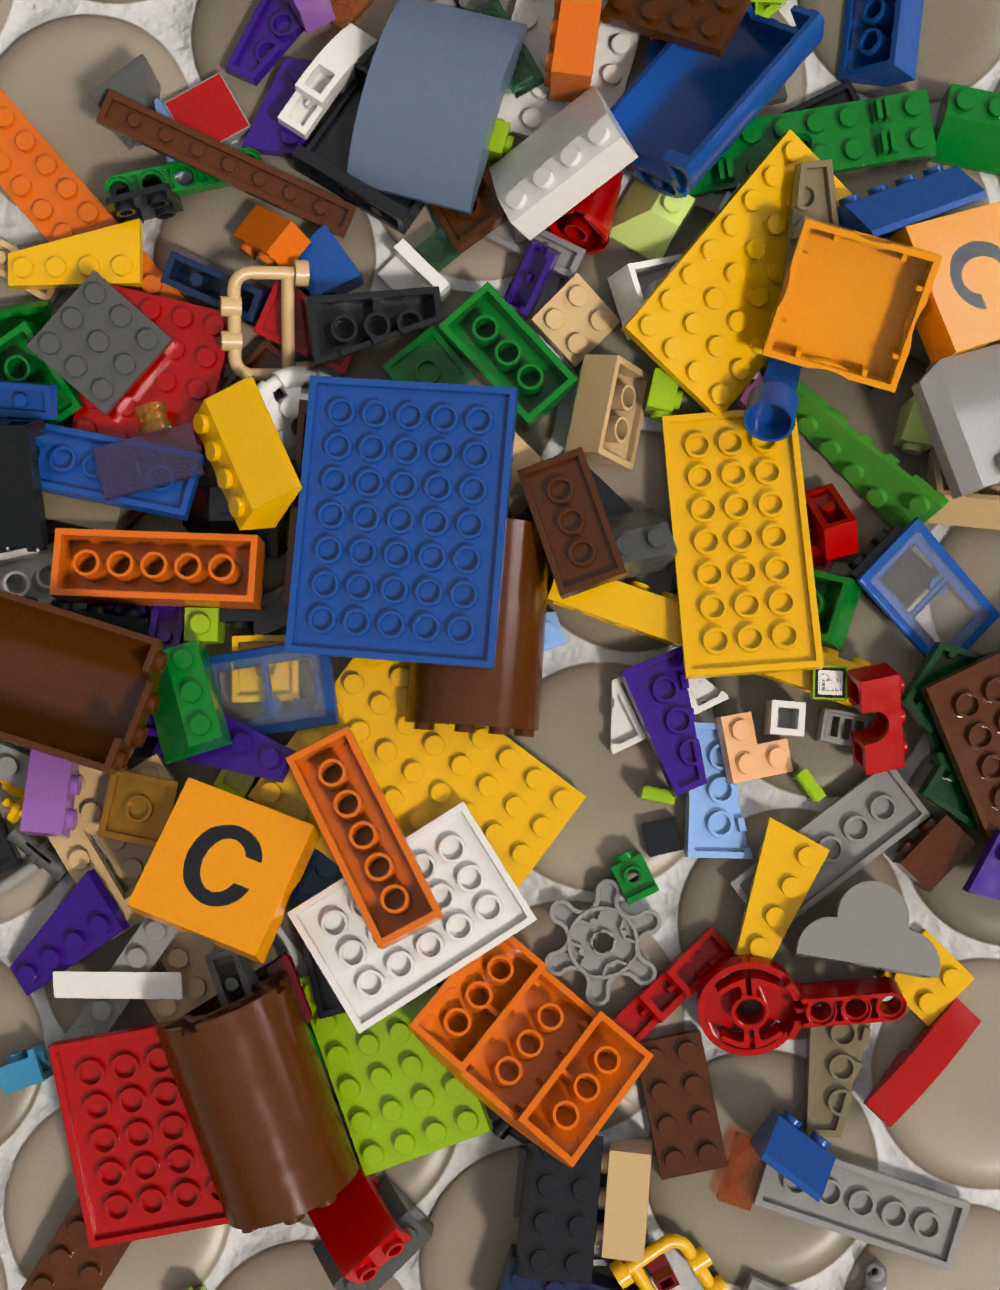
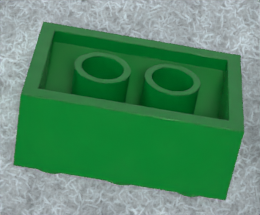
M951 84L940 101L934 131L937 154L935 157L929 158L928 162L948 166L957 165L962 169L1000 176V93Z
M196 639L164 649L163 652L168 653V661L163 673H161L157 694L161 695V701L156 714L153 715L165 763H173L232 744L207 648Z

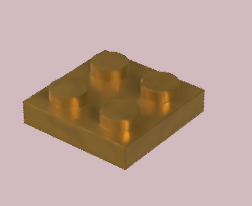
M124 770L122 773L110 774L97 836L154 848L178 800L182 782Z

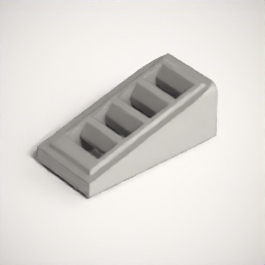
M820 708L815 741L852 748L851 732L857 731L858 722L863 723L864 729L873 722L875 717L830 708ZM833 717L838 718L835 737L830 736ZM845 720L851 721L848 739L843 738Z

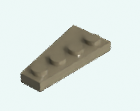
M832 159L805 161L795 165L783 282L804 216L839 226Z
M852 999L847 1004L856 1003L859 999ZM816 1002L812 1006L818 1007L824 1004V1002ZM871 1023L808 1028L804 1131L809 1135L815 1131L822 1137L841 1138L853 1096L852 1090L855 1079L859 1075L862 1065L860 1061L865 1044L868 1043L871 1033Z

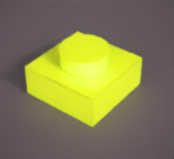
M222 769L213 785L246 799L258 777Z

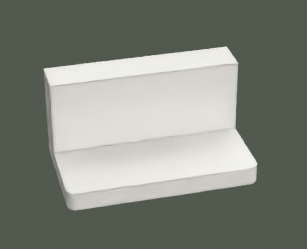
M403 238L394 246L395 257L378 273L379 278L391 290L439 286L441 303L451 294L450 284Z

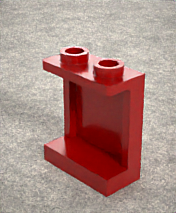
M359 1165L357 1175L343 1190L336 1194L337 1200L333 1204L324 1208L316 1207L308 1211L307 1214L343 1278L362 1285L372 1280L377 1275L378 1270L388 1260L399 1255L403 1251L404 1246L412 1239L409 1231L398 1225L376 1189L381 1184L375 1174L366 1176Z

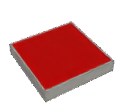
M220 72L164 102L173 120L226 145L248 134L251 128L250 123Z

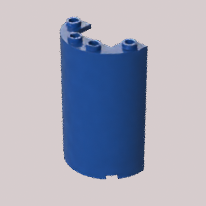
M750 4L722 58L668 42L610 108L638 155V158L629 164L632 167L630 173L664 195L673 198L686 197L819 45L823 38V25L825 23L821 13L815 9H806L794 5L790 9L796 24L793 27L780 23L774 18L768 19L756 15Z

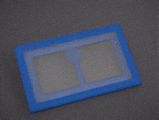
M917 517L856 578L860 586L924 658L935 642L968 650L1000 617V613Z
M285 643L209 655L224 713L251 728L268 735L339 724L331 656L284 652Z

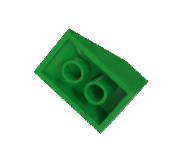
M24 321L0 338V380L57 384L58 418L53 420L23 419L44 420V423L58 425L84 406L76 389L26 346L42 329V325L40 322Z
M813 569L822 646L842 651L862 588L852 578Z

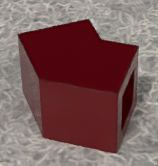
M665 1252L646 1265L658 1290H670L680 1285Z

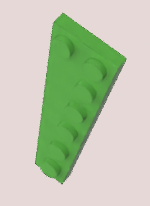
M798 380L796 390L799 399L797 412L798 430L892 527L898 525L904 529L915 517L924 523L949 502L941 493L917 474L912 477L899 467L898 463L900 460L891 453L886 456L871 443L874 439L865 432L863 434L857 433L848 425V418L835 408L829 406L822 397Z

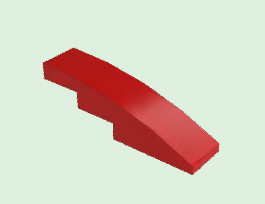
M712 926L709 927L657 974L653 983L644 986L611 1019L637 1042H640L685 999L690 998L699 989L705 975L718 963L728 959L734 953V950Z
M956 997L932 1024L923 1027L906 1051H901L863 1103L887 1127H892L946 1068L980 1024L981 1020Z

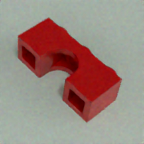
M886 662L847 670L849 702L862 714L876 712L873 722L868 727L851 732L853 762L866 776L904 768V754L907 753L908 747L903 736L902 726L906 722V714L901 705V693L904 691V682L901 674L896 672Z

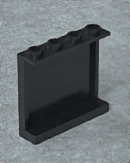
M356 62L354 65L356 77L306 148L298 144L292 152L294 167L299 173L405 235L426 203L377 191L347 173L354 124L369 67L366 68Z
M0 419V551H10L17 547H26L28 552H40L48 549L47 545L54 542L55 534H48L35 441V437L46 433L44 420Z

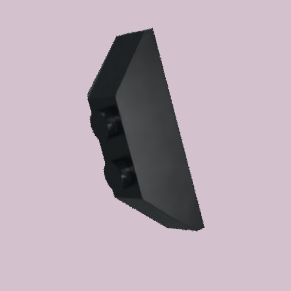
M220 487L196 490L188 520H182V525L188 532L259 535L266 544L265 558H280L287 552L285 543L288 509L275 528L239 531L234 517L229 512L227 500Z

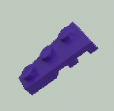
M285 57L241 148H252L262 155L292 158L291 154L298 144L306 148L310 135L307 140H304L279 124L277 117L295 93L296 82L313 60Z

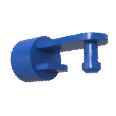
M768 357L763 382L756 385L749 393L743 417L745 429L754 438L765 442H777L787 438L792 433L799 407L796 390L801 366Z

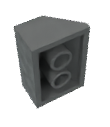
M645 508L607 517L628 576L614 581L670 569L678 551L667 521L654 510Z
M388 1175L379 1182L381 1185L376 1189L398 1225L409 1231L412 1239L404 1246L403 1251L399 1255L388 1260L378 1270L377 1275L372 1280L362 1285L343 1278L324 1242L321 1240L313 1250L336 1290H379L432 1237L434 1224Z

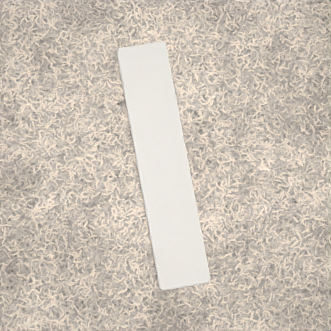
M54 971L52 973L55 998L176 1000L183 998L182 976L180 972Z

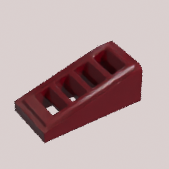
M287 950L267 965L266 971L269 976L283 970L287 971L304 1019L308 1023L313 1019L312 1010L299 980L300 977L291 953Z

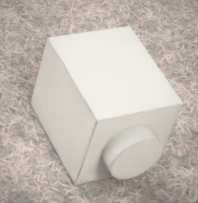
M766 701L763 734L804 737L806 702Z

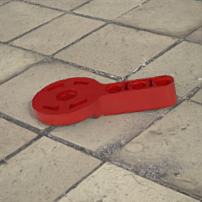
M740 955L718 963L705 975L697 991L696 1009L700 1026L714 1045L732 1054L753 1056L778 1048L789 1037L794 1040L801 1028L898 1020L906 1013L907 1002L898 983L890 977L801 983L794 980L780 964L769 958ZM754 969L763 970V971H766V972H768V973H770V974H773V975H769V974H767V973H764V972L758 971V970H754ZM887 996H893L889 1001H882ZM852 999H859L856 1003L847 1004ZM745 1000H756L762 1005L756 1013L751 1015H742L736 1012L739 1004ZM820 1001H823V1002H824V1004H822L821 1006H818V1007H813V1006H812V1005L815 1004L816 1002H820ZM722 1024L723 1026L732 1030L740 1031L741 1029V1032L730 1031L722 1026L718 1029V1026ZM773 1024V1025L770 1026L769 1028L759 1031V1029H763V1028L768 1027L769 1025Z

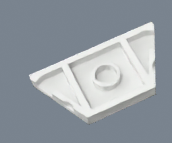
M621 676L611 681L610 751L612 754L647 738ZM705 678L688 679L691 708L694 709L695 715L729 699L724 691L718 689Z

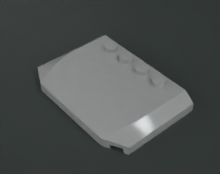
M999 343L939 359L932 363L925 370L926 373L922 378L911 386L953 499L1000 484Z

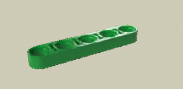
M236 149L263 162L260 153L255 149ZM173 162L113 175L106 180L104 192L106 199L111 197L110 190L115 185H123L128 188L129 192L144 188L142 184L148 178L158 179L161 184L169 183L177 197L229 187V185L180 162ZM180 171H187L192 174L194 181L188 186H183L176 182L175 175Z

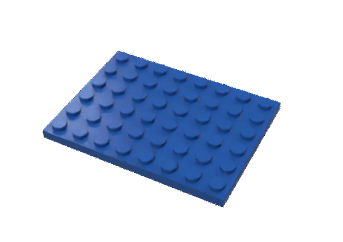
M310 375L300 479L302 489L299 492L284 652L495 669L518 402L517 387Z

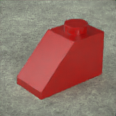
M833 483L806 490L808 522L814 541L826 561L859 552L857 520Z

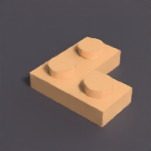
M751 711L715 718L728 784L793 771L788 739L784 738L757 743Z

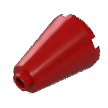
M622 172L617 173L548 226L550 233L585 249L586 255H597L603 252L610 239L623 178Z

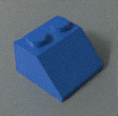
M773 1108L749 1142L761 1160L819 1202L825 1191L836 1159L828 1149L831 1143L815 1131L809 1135L800 1128L802 1121L789 1111L785 1110L781 1114Z

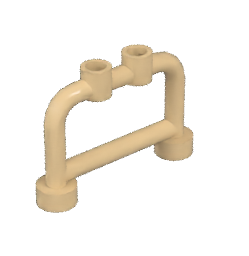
M294 259L293 266L250 265L241 267L233 272L228 280L227 296H220L219 308L220 317H227L228 331H220L221 351H228L229 364L235 375L241 379L253 377L255 382H260L261 380L265 382L273 376L272 372L282 369L249 368L242 362L241 285L249 279L281 280L282 368L305 366L306 370H310L308 362H295L294 287L309 286V261ZM304 383L302 388H309V384Z

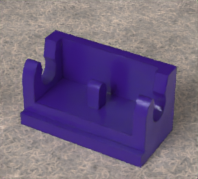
M534 238L530 240L503 297L505 301L519 308L518 312L525 316L533 313L561 252Z

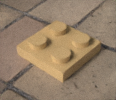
M574 273L528 319L572 368L576 367L584 359V355L589 354L621 322L578 273Z

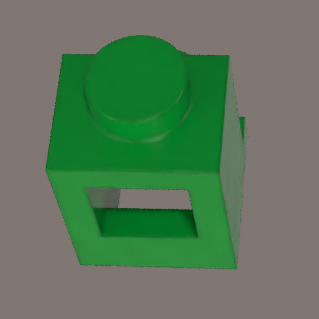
M629 849L613 857L615 863L609 865L628 905L659 891L641 852L638 851L633 854L632 850ZM632 869H636L639 872V879L635 882L627 879V873Z

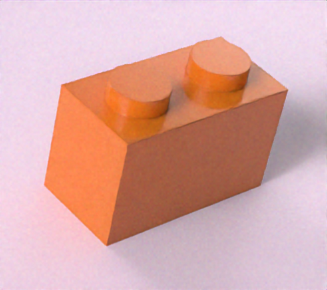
M257 204L232 234L242 244L239 249L251 260L255 261L258 259L264 266H293V260H297L311 243L291 220Z

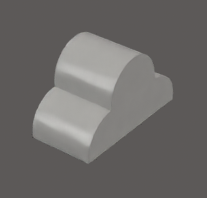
M865 881L851 887L837 901L833 917L820 918L809 924L799 934L794 945L793 956L927 979L940 977V958L936 948L927 937L917 931L908 929L909 910L904 898L895 888L879 881Z

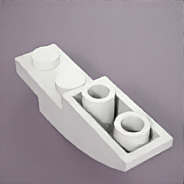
M352 23L341 30L322 49L295 84V93L277 117L278 123L304 140H307L339 92L344 94L355 78L354 65L356 62L363 66L376 48L378 40Z

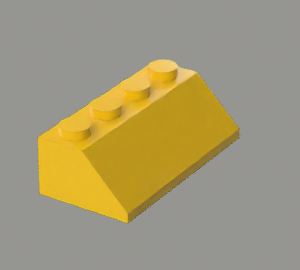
M247 377L204 399L193 419L194 430L199 434L205 449L206 458L213 467L217 477V484L224 493L229 512L234 517L239 531L275 528L302 489L254 378Z

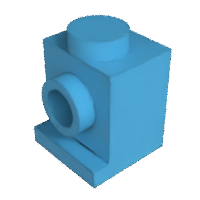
M43 1042L28 1049L27 1052L24 1049L6 1056L7 1062L0 1066V1087H2L4 1095L43 1082L53 1075L52 1068L46 1064L48 1056Z

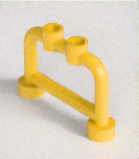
M667 1234L645 1248L644 1263L633 1261L623 1263L622 1260H614L608 1264L623 1290L634 1282L639 1290H656L643 1267L667 1250L677 1248L684 1255L704 1290H729L720 1274L713 1277L708 1270V1267L713 1262L702 1245L695 1249L694 1245L686 1237L679 1234Z

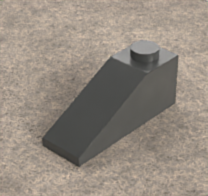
M226 949L204 956L222 1007L256 992L253 984L259 982V979L246 957Z

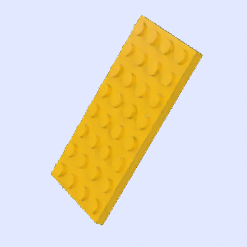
M791 129L782 134L621 328L706 412L713 413L719 419L768 360L767 356L762 355V348L783 283L795 165L800 162L820 160ZM834 175L838 208L840 207L838 200L853 194Z
M745 410L725 411L720 419L711 412L662 416L661 423L671 532L678 551L674 558L685 679L817 670L824 667L797 417L794 429L787 438L777 442H765L754 438L745 429L743 423Z

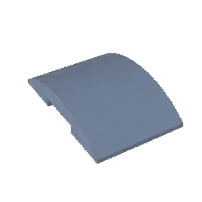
M399 0L383 29L367 73L354 124L347 173L377 191L471 215L490 151L488 146L505 90H509L528 28L527 24L426 0Z

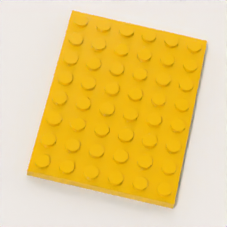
M353 658L334 682L339 724L298 730L286 746L298 752L348 726L353 732L405 837H408L461 802H464L515 885L519 888L586 796L507 736L488 734L489 727L476 726L475 733L454 731V724H435L434 730L414 729V722H405L409 662ZM291 769L283 783L261 778L248 794V797L260 805L315 825L320 835L315 848L336 863Z

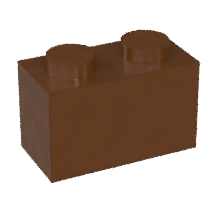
M937 813L935 816L931 814L929 818L918 826V829L921 831L912 840L908 838L899 845L895 851L897 856L892 861L920 889L931 892L976 844L947 814Z

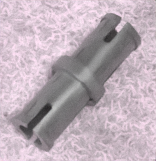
M18 824L8 835L7 840L11 841L28 855L29 862L33 865L37 863L58 882L61 881L68 873V870L59 855L50 848L52 844L47 840L43 842L36 835H27L20 832V824Z

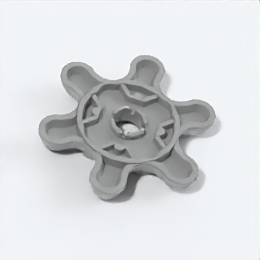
M604 879L598 883L595 889V902L588 909H577L566 900L555 901L549 909L551 920L565 930L566 942L562 948L547 954L544 963L547 964L545 969L553 976H561L571 970L581 972L587 980L586 999L591 1005L596 1007L603 1006L609 1001L611 983L618 976H629L641 986L650 985L657 976L656 967L652 962L642 957L639 946L644 937L659 931L662 924L661 916L652 909L643 910L636 915L624 913L619 906L620 887L618 883L611 879ZM598 933H607L612 937V945L608 950L598 951L593 946V939Z

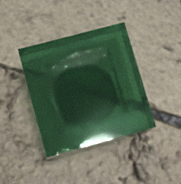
M441 227L414 248L438 273L460 255Z

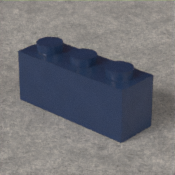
M185 249L170 251L160 282L219 308L220 296H227L228 280L234 271ZM252 279L244 281L241 285V318L250 322L257 321L272 288Z

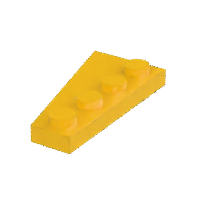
M140 218L8 253V286L12 290L78 288L93 271L97 272L112 285L143 287V223Z
M768 817L734 953L738 956L753 955L772 960L830 850Z

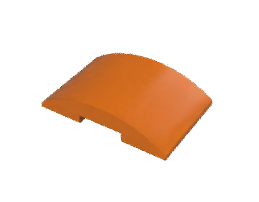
M511 936L450 975L408 1028L425 1048L480 1101L534 1144L568 1167L573 1168L654 1055L601 1010L599 1012L594 1011L545 969L547 964L514 936Z

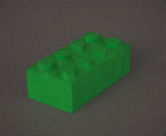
M489 282L484 284L438 325L440 335L485 386L517 387L516 420L527 432L576 389L578 379Z

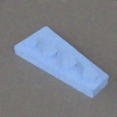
M694 722L697 739L700 742L707 783L686 792L684 857L753 859L751 848L748 847L745 831L747 829L745 820L741 816L737 784L727 783L717 724Z

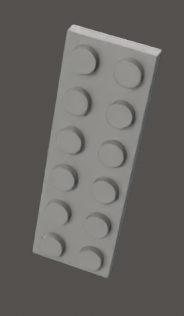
M896 769L868 775L796 830V832L828 848L830 851L793 921L931 816ZM758 860L728 882L746 907Z
M839 1157L835 1159L825 1191L819 1202L765 1162L763 1163L752 1199L753 1204L949 1271L952 1269L971 1206L965 1199Z

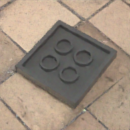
M93 271L26 346L107 416L169 347L173 340L97 272Z

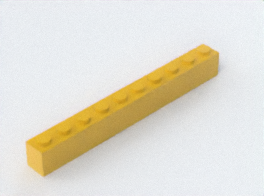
M553 580L547 597L548 603L675 647L682 646L677 595L665 591L658 595L649 592L650 586L631 580L630 585L620 581L609 582L562 599L556 582ZM822 646L823 660L826 666H848V670L871 665L870 662L856 657H852L851 661L839 658L840 652ZM811 670L755 674L811 694ZM847 682V700H846V701L830 700V701H833V702L842 704V705H844V706H847V707L856 709V708L849 702L848 682Z

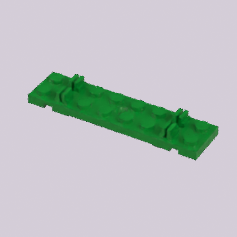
M927 89L757 117L688 195L697 198L702 197L704 194L727 193V191H735L738 183L742 184L782 134L789 129L820 160L832 159L834 174L892 165L905 160L910 162L933 158L937 154V147Z

